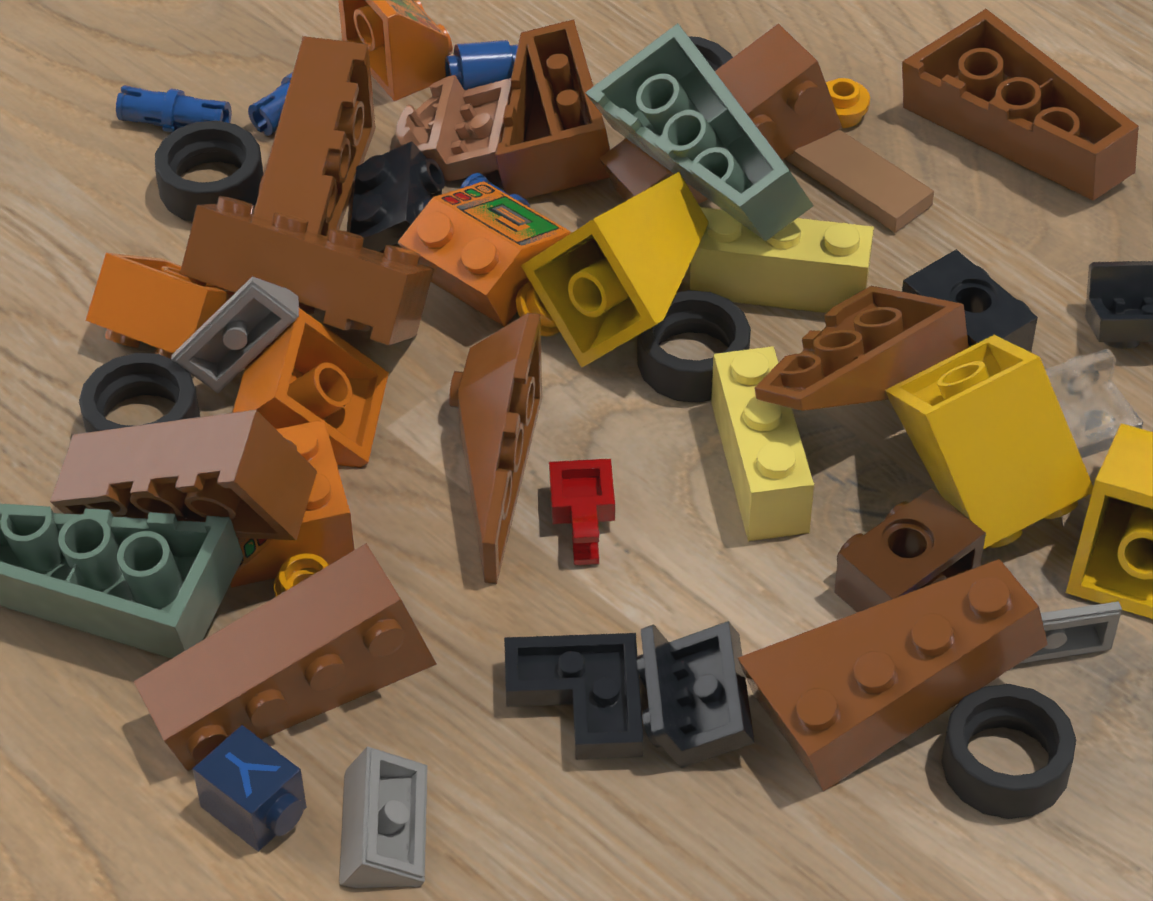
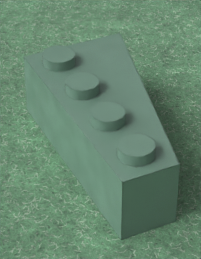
M678 23L585 92L614 130L672 173L680 172L687 184L764 241L770 239L814 206L790 170Z
M0 504V606L171 659L203 640L244 557L230 517L207 516L206 522L178 521L175 514L149 512L148 519L113 517L110 510L85 508L84 514L79 515L53 513L50 506Z

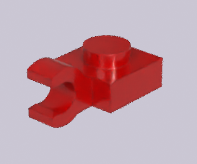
M611 459L549 462L552 523L572 524L574 565L599 564L598 522L615 521V495Z

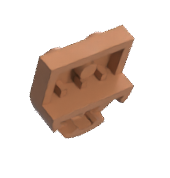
M455 75L433 83L430 86L431 98L425 101L417 110L412 105H407L401 113L396 127L399 142L401 145L412 141L427 159L432 158L442 170L445 181L467 178L474 173L486 175L498 170L495 153L497 144L501 143L503 138L505 105L510 104L513 90L511 78L468 90L463 89Z

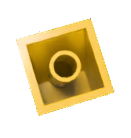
M680 172L597 216L521 265L581 368L664 320L709 224L708 219Z
M993 335L885 390L890 403L941 497L986 532L983 549L987 547H1002L1014 542L1022 535V529L1043 518L1054 519L1064 516L1078 506V500L1092 494V482L1040 356Z
M1121 423L1094 483L1065 593L1100 604L1119 601L1122 610L1153 619V432Z

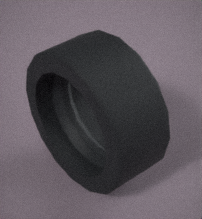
M222 121L195 122L178 128L163 139L155 153V172L160 199L167 210L179 218L193 222L197 205L217 204L219 196L256 205L260 182L264 175L260 145L250 132L240 126ZM223 162L240 168L231 176L213 182H195L180 177L191 167L202 163Z
M687 290L677 292L664 320L637 335V365L643 380L661 395L683 402L701 403L710 401L712 398L713 358L703 360L681 359L668 354L659 346L660 343L673 335L688 332L704 333L723 342L728 347L724 352L750 349L751 327L744 312L727 298L705 291Z
M133 353L110 360L95 369L82 387L79 405L86 433L132 427L133 425H120L107 420L105 416L114 406L122 401L141 395L161 396L175 403L168 414L155 422L147 424L200 417L196 389L191 374L170 358L160 354Z
M1012 684L985 686L963 697L950 713L941 763L948 785L964 803L983 814L1005 819L1030 817L1053 806L1067 788L1077 740L1070 718L1054 700L1032 688ZM1005 727L1019 730L1033 737L1042 745L1049 755L1048 763L1045 767L1030 774L1009 775L995 772L978 762L969 751V738L985 729Z

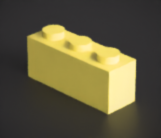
M700 207L709 224L691 261L690 290L711 292L736 303L827 313L832 307L867 288L873 226L797 218L770 239L764 241L724 210Z
M774 346L716 353L713 355L711 404L748 541L810 533L814 482L792 408L758 400L755 395L754 388L778 364Z

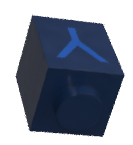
M243 725L193 768L201 808L258 852L276 835L282 836L292 830L300 820L303 811L307 808L301 769Z

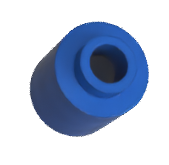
M508 40L455 44L453 55L445 57V76L455 75L464 90L509 79L512 77L518 44L510 45Z

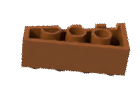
M984 9L902 61L904 109L1094 201L1133 175L1136 171L1139 126L987 9Z
M779 23L715 71L781 160L793 154L794 150L842 128L818 61ZM627 138L599 158L615 190L625 201L674 175V173ZM687 184L698 204L708 199Z
M307 36L302 37L252 215L273 220L275 212L299 217L309 221L307 231L328 237L330 229H340L354 190L356 166L363 164L376 128L368 44Z
M219 196L217 204L197 205L180 271L181 275L234 293L253 276L292 291L298 296L299 308L307 314H314L315 308L324 310L323 323L342 330L352 328L369 331L370 327H373L370 339L386 345L417 336L434 268L418 264L419 253L391 245L385 246L384 253L362 247L364 237L337 229H330L328 237L307 231L309 223L307 220L276 212L274 213L273 220L252 215L254 205L229 197Z
M257 410L73 434L50 502L64 514L81 515L84 514L85 508L110 510L113 517L148 519L149 512L175 514L178 521L206 522L207 516L230 517L237 538L297 541L317 470L297 451V446L284 438Z
M366 543L133 682L163 740L184 768L190 771L241 725L262 740L437 665L400 596Z
M998 559L743 655L737 659L753 695L824 792L957 705L963 697L986 686L1047 646L1048 643L1038 604L1003 562Z

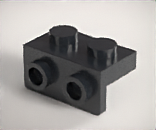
M411 141L385 154L372 156L363 164L356 166L350 233L364 237L362 247L379 252L384 250L386 245L393 246L398 244L399 239L433 197L442 194V189L445 187V179L437 162L432 158L427 159Z
M1153 261L1092 262L1089 265L1085 318L1099 342H1104L1110 347L1120 349L1135 348L1140 345V342H1153Z
M727 621L668 642L654 624L642 628L643 654L638 655L637 668L642 683L647 689L649 708L643 710V724L651 743L656 748L662 747L680 768L754 744L746 677L737 659L742 656L740 634L732 624Z

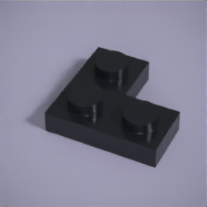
M636 633L504 638L506 707L573 704L575 760L643 757V730L639 672L637 668Z

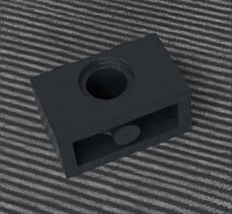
M957 249L903 280L902 292L964 304L969 347L996 335L1032 352L1038 317L1031 312L1030 308L1023 301L1014 298L991 279L983 268L973 264Z

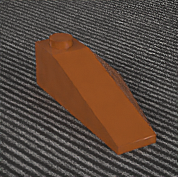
M871 285L832 307L824 315L826 327L822 331L810 330L802 338L803 351L799 354L785 356L754 388L755 395L758 400L801 411L889 400L886 389L969 348L964 304Z
M527 313L470 347L464 371H454L451 380L449 404L450 407L459 408L460 435L485 583L497 584L542 402L540 314Z

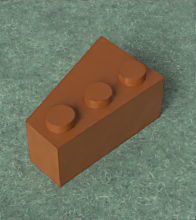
M574 19L521 32L511 77L513 90L510 104L505 105L503 115L505 124L502 142L497 144L495 153L504 192L509 195L518 194L527 199L609 178L599 159L610 150L607 131L602 114L585 93L593 87V82Z

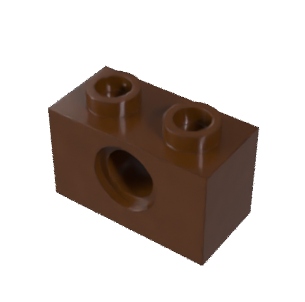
M930 488L910 503L903 501L896 505L883 522L866 534H855L844 543L837 555L834 593L856 612H860L979 567L981 565L986 532Z

